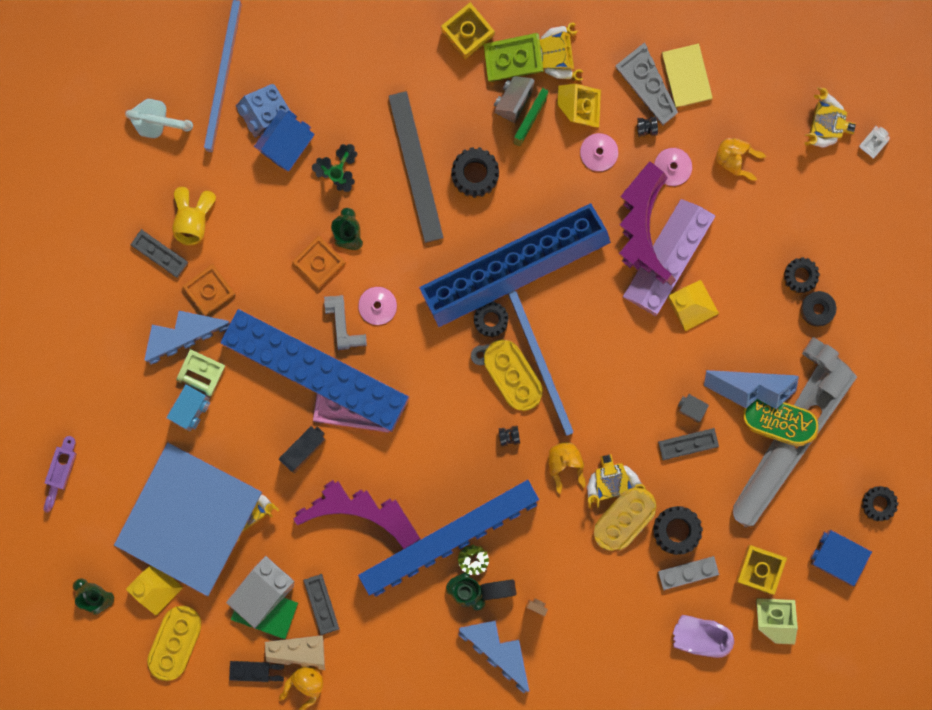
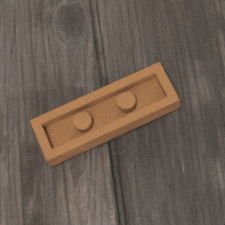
M535 598L533 601L528 600L527 608L543 616L548 611L545 608L546 603Z

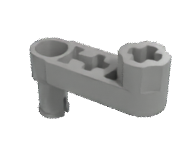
M344 295L324 297L325 313H335L338 350L367 346L366 334L352 336L347 334Z

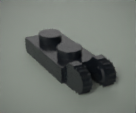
M230 661L229 680L254 682L284 681V677L280 675L269 676V669L282 670L284 669V664Z

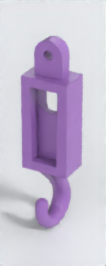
M72 436L65 437L61 448L57 447L45 480V484L50 485V490L44 504V512H49L52 509L58 488L65 490L76 457V453L73 452L76 441ZM61 454L69 456L68 463L65 465H61L58 461Z

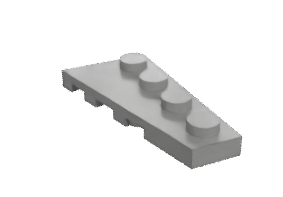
M645 42L615 65L618 72L653 115L657 117L662 126L678 114Z

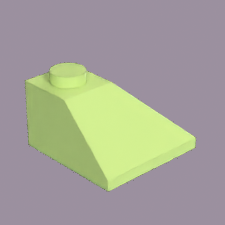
M757 598L758 629L776 644H795L798 630L795 600Z

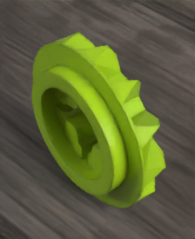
M474 544L468 547L465 546L458 556L460 568L470 575H478L484 572L489 563L487 551H484L481 546L478 547ZM477 554V560L479 562L475 561L470 565L471 559L469 558V556L473 557Z

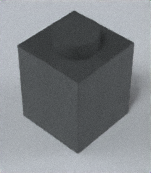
M688 394L687 397L683 396L678 404V407H680L678 412L699 423L709 405Z

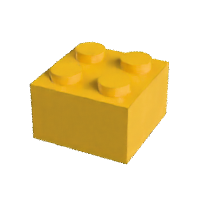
M471 2L441 26L442 33L465 60L495 35L493 28Z
M748 545L735 582L775 595L787 558Z

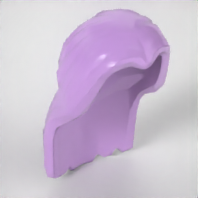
M682 615L673 630V635L675 636L673 638L675 642L673 643L674 648L691 654L719 658L728 655L733 649V633L727 627L715 621Z

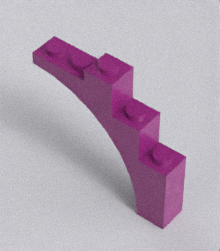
M649 161L620 196L624 201L623 205L631 212L620 224L624 230L622 233L630 241L619 254L623 258L622 262L627 267L631 268L633 266L637 270L642 267L648 273L652 271L656 274L655 278L662 284L666 282L672 286L676 279L658 260L650 234V218L653 204L668 177L661 169Z
M334 480L324 485L325 490L322 493L326 497L325 499L321 497L311 503L313 505L308 510L305 507L295 513L297 517L293 518L295 523L300 525L310 519L328 514L357 515L384 527L397 539L404 549L421 539L396 499L392 501L390 498L381 504L383 508L379 510L367 490L363 492L361 489L353 494L354 499L350 500L340 482L337 481L335 483Z

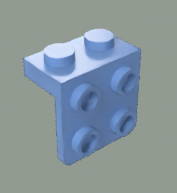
M274 84L245 95L236 104L239 114L245 120L249 131L252 132L254 137L260 136L266 130L279 110L290 111Z

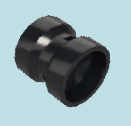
M650 117L649 119L637 118L638 137H644L647 134L658 136L657 117Z
M512 426L510 429L498 428L501 447L508 446V444H520L518 426Z

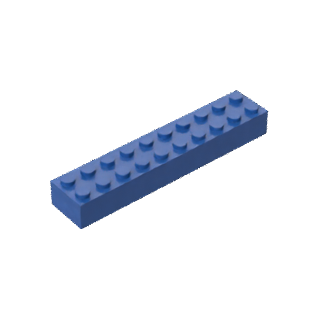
M590 203L419 287L438 327H441L611 243L607 229Z
M239 309L220 342L227 348L393 432L410 399L409 396Z
M526 480L358 576L369 596L374 594L376 597L385 592L384 587L389 584L391 587L403 582L401 578L405 575H408L409 578L419 573L418 568L424 565L427 568L436 563L435 559L442 556V558L451 555L453 548L458 546L461 549L470 544L469 539L473 537L479 539L486 535L485 530L491 527L495 530L504 525L502 521L508 517L511 521L520 516L519 511L524 508L529 511L536 507V502L539 498L529 480Z

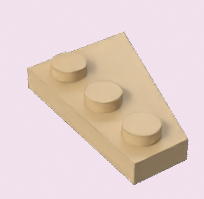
M323 635L265 642L267 662L286 665L296 663L301 664V667L308 668L310 665L325 670Z

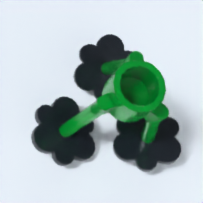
M341 144L340 149L336 150V156L341 161L339 165H332L330 158L324 157L323 159L317 158L316 163L311 168L316 172L317 177H329L337 185V190L349 192L352 189V185L355 184V180L352 178L353 174L350 171L344 172L343 165L345 162L353 164L358 153L355 151L354 145L348 144L346 146Z

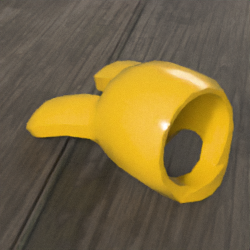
M178 187L174 191L178 211L173 222V236L182 244L194 245L199 243L204 237L205 215L213 206L216 196L211 191H204L199 198L196 208L189 207V190L186 187ZM181 233H188V234H192V235H195V236H194V237H186V236H184V235L181 234Z

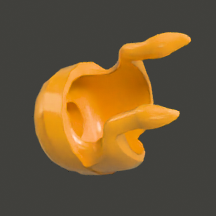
M727 138L722 141L717 150L716 161L721 167L736 176L743 175L750 180H757L752 173L741 170V155L746 151L757 158H766V155L761 151L752 149L748 142L736 138Z
M568 442L553 446L549 450L548 463L550 475L556 481L557 492L561 494L562 483L558 473L566 466L578 468V481L584 488L586 485L585 478L583 477L584 462L579 449H577L575 444Z
M302 667L295 671L286 681L283 693L279 696V701L287 698L293 683L300 692L311 697L299 710H306V708L312 706L323 688V678L319 669Z

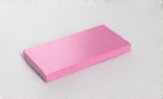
M317 394L313 422L389 432V430Z

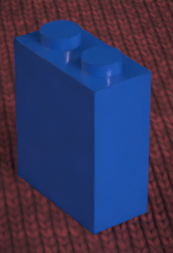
M279 110L254 145V148L280 168L289 172L315 134L310 131L311 127L307 123L297 121V116L293 112Z
M828 530L827 533L824 532L819 540L821 543L819 549H815L810 557L812 560L811 565L851 586H855L872 551L832 530Z

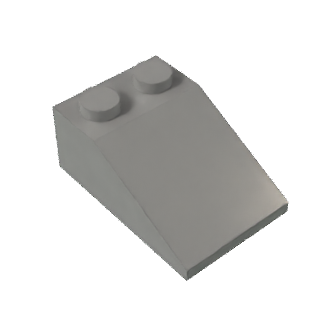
M513 76L511 81L507 80L503 87L505 93L502 97L498 96L494 103V107H496L495 113L515 123L533 92L535 80Z
M265 556L226 603L255 629L294 588V580Z

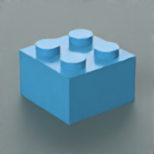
M185 385L166 418L189 431L192 428L196 429L201 420L199 419L202 412L205 413L210 405V402H208L210 398Z

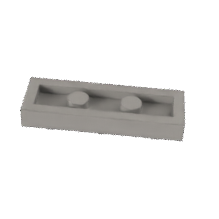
M712 556L658 571L662 588L666 590L717 576L719 572L715 557Z

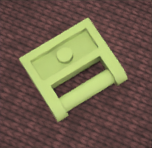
M190 349L176 381L191 385L206 392V395L211 397L225 365ZM190 370L210 379V385L187 376V371Z

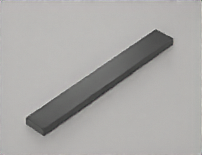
M407 91L389 95L425 243L443 239Z

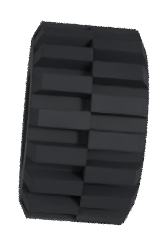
M471 147L470 150L466 151L465 149L456 156L452 164L451 176L454 186L458 188L460 193L463 192L465 196L469 197L470 195L473 198H477V196L483 197L486 193L489 194L495 188L499 179V165L494 155L489 154L488 150L484 151L480 147L478 149ZM473 162L481 163L487 171L485 179L478 183H472L464 176L465 167Z
M683 506L667 508L654 521L653 536L656 543L663 551L670 554L680 555L691 552L698 546L702 538V522L698 519L697 514L689 508ZM674 519L685 521L689 527L687 538L681 542L672 541L666 533L667 525Z

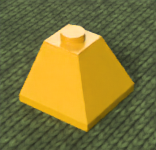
M579 84L558 86V106L570 122L599 128L601 90Z
M701 280L667 297L685 331L719 314Z
M151 565L126 588L139 603L156 616L183 589L173 577Z

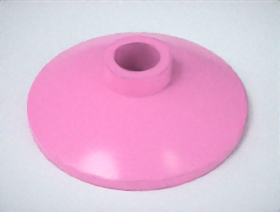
M600 133L593 134L582 143L580 156L585 166L589 169L605 171L615 164L618 158V147L610 136ZM601 148L603 153L601 155L597 154L596 149Z
M669 148L662 151L654 163L668 177L664 184L669 186L683 184L692 172L690 157L683 150L677 148ZM671 163H676V164H677V168H676V169H672V168L670 167V164H671Z
M370 288L362 294L359 300V312L363 319L370 324H385L396 313V299L386 288ZM375 302L381 303V307L379 309H376L374 307Z

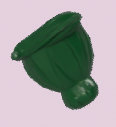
M351 208L342 209L341 215L332 221L331 231L336 240V246L349 250H359L363 245L359 222L355 218L356 213Z
M464 572L450 579L446 585V593L451 595L457 604L463 607H471L475 611L484 608L486 603L481 597V587L476 580L469 577L470 574Z
M80 578L73 583V590L76 591L75 604L80 609L92 612L93 615H98L110 607L115 600L112 592H106L97 584L88 583L86 579Z

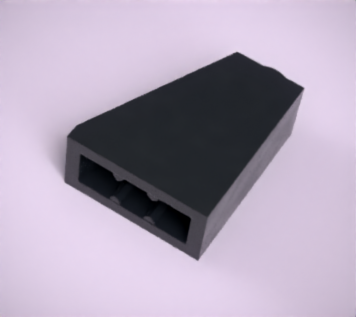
M310 426L278 460L292 473H296L326 441L323 437L325 433L319 427L314 429Z

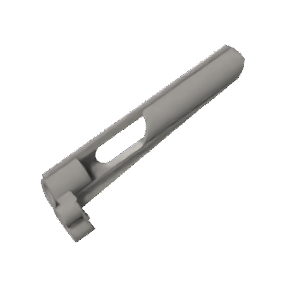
M812 337L802 354L816 363L817 367L794 406L806 410L813 405L819 406L822 410V414L817 420L820 431L857 376L838 357L839 353L835 349ZM773 440L733 506V514L736 521L745 527L754 526L811 443L796 448L793 445Z

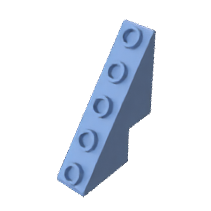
M179 311L175 329L152 325L144 360L149 362L150 365L160 361V357L166 354L168 357L178 352L177 349L183 346L185 349L195 345V341L200 338L206 340L212 337V333L215 331L223 332L227 330L230 322Z
M707 370L704 386L745 408L758 399L777 409L797 391L799 376Z
M495 621L459 628L460 632L458 635L465 641L468 639L474 643L472 647L479 654L484 652L489 657L487 661L494 667L497 665L503 669L501 673L508 680L513 678L518 683L516 687L523 693L529 691L519 639L500 643Z

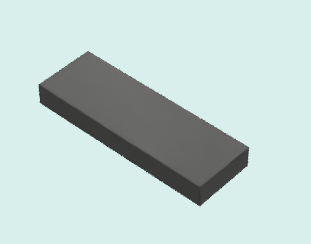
M142 229L130 244L177 278L188 264L186 260Z
M715 428L658 442L662 460L719 447Z
M320 574L304 579L321 635L339 630L340 628L323 575Z

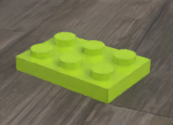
M537 33L484 44L489 82L513 78V76L519 77L544 72L540 39Z

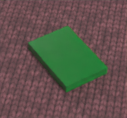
M542 87L514 137L515 145L521 146L548 99L549 92Z
M283 598L255 629L286 639L298 602ZM233 612L232 621L252 627L237 612Z

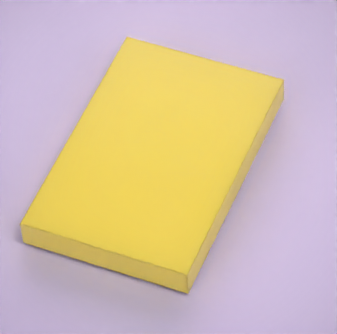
M699 43L662 52L676 108L713 99Z

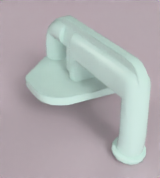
M146 99L132 110L125 112V116L131 120L138 133L144 137L158 138L162 134L164 126L183 129L184 131H190L193 128V124L189 120L182 121L167 118L166 105L158 100Z

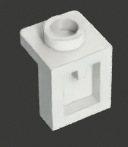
M875 126L859 147L874 159L889 141V133L884 128Z

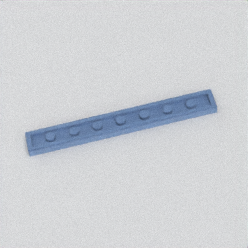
M237 0L232 2L204 148L208 152H213L240 18L242 4Z
M512 291L508 294L564 433L566 436L573 434V429L516 291Z

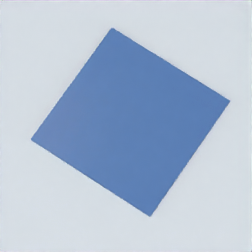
M167 443L114 546L209 596L262 492Z

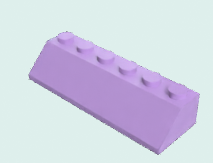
M681 199L653 245L658 260L672 274L676 281L672 286L666 282L662 284L655 278V273L652 271L648 273L640 267L623 297L656 316L711 225L715 215L698 205Z

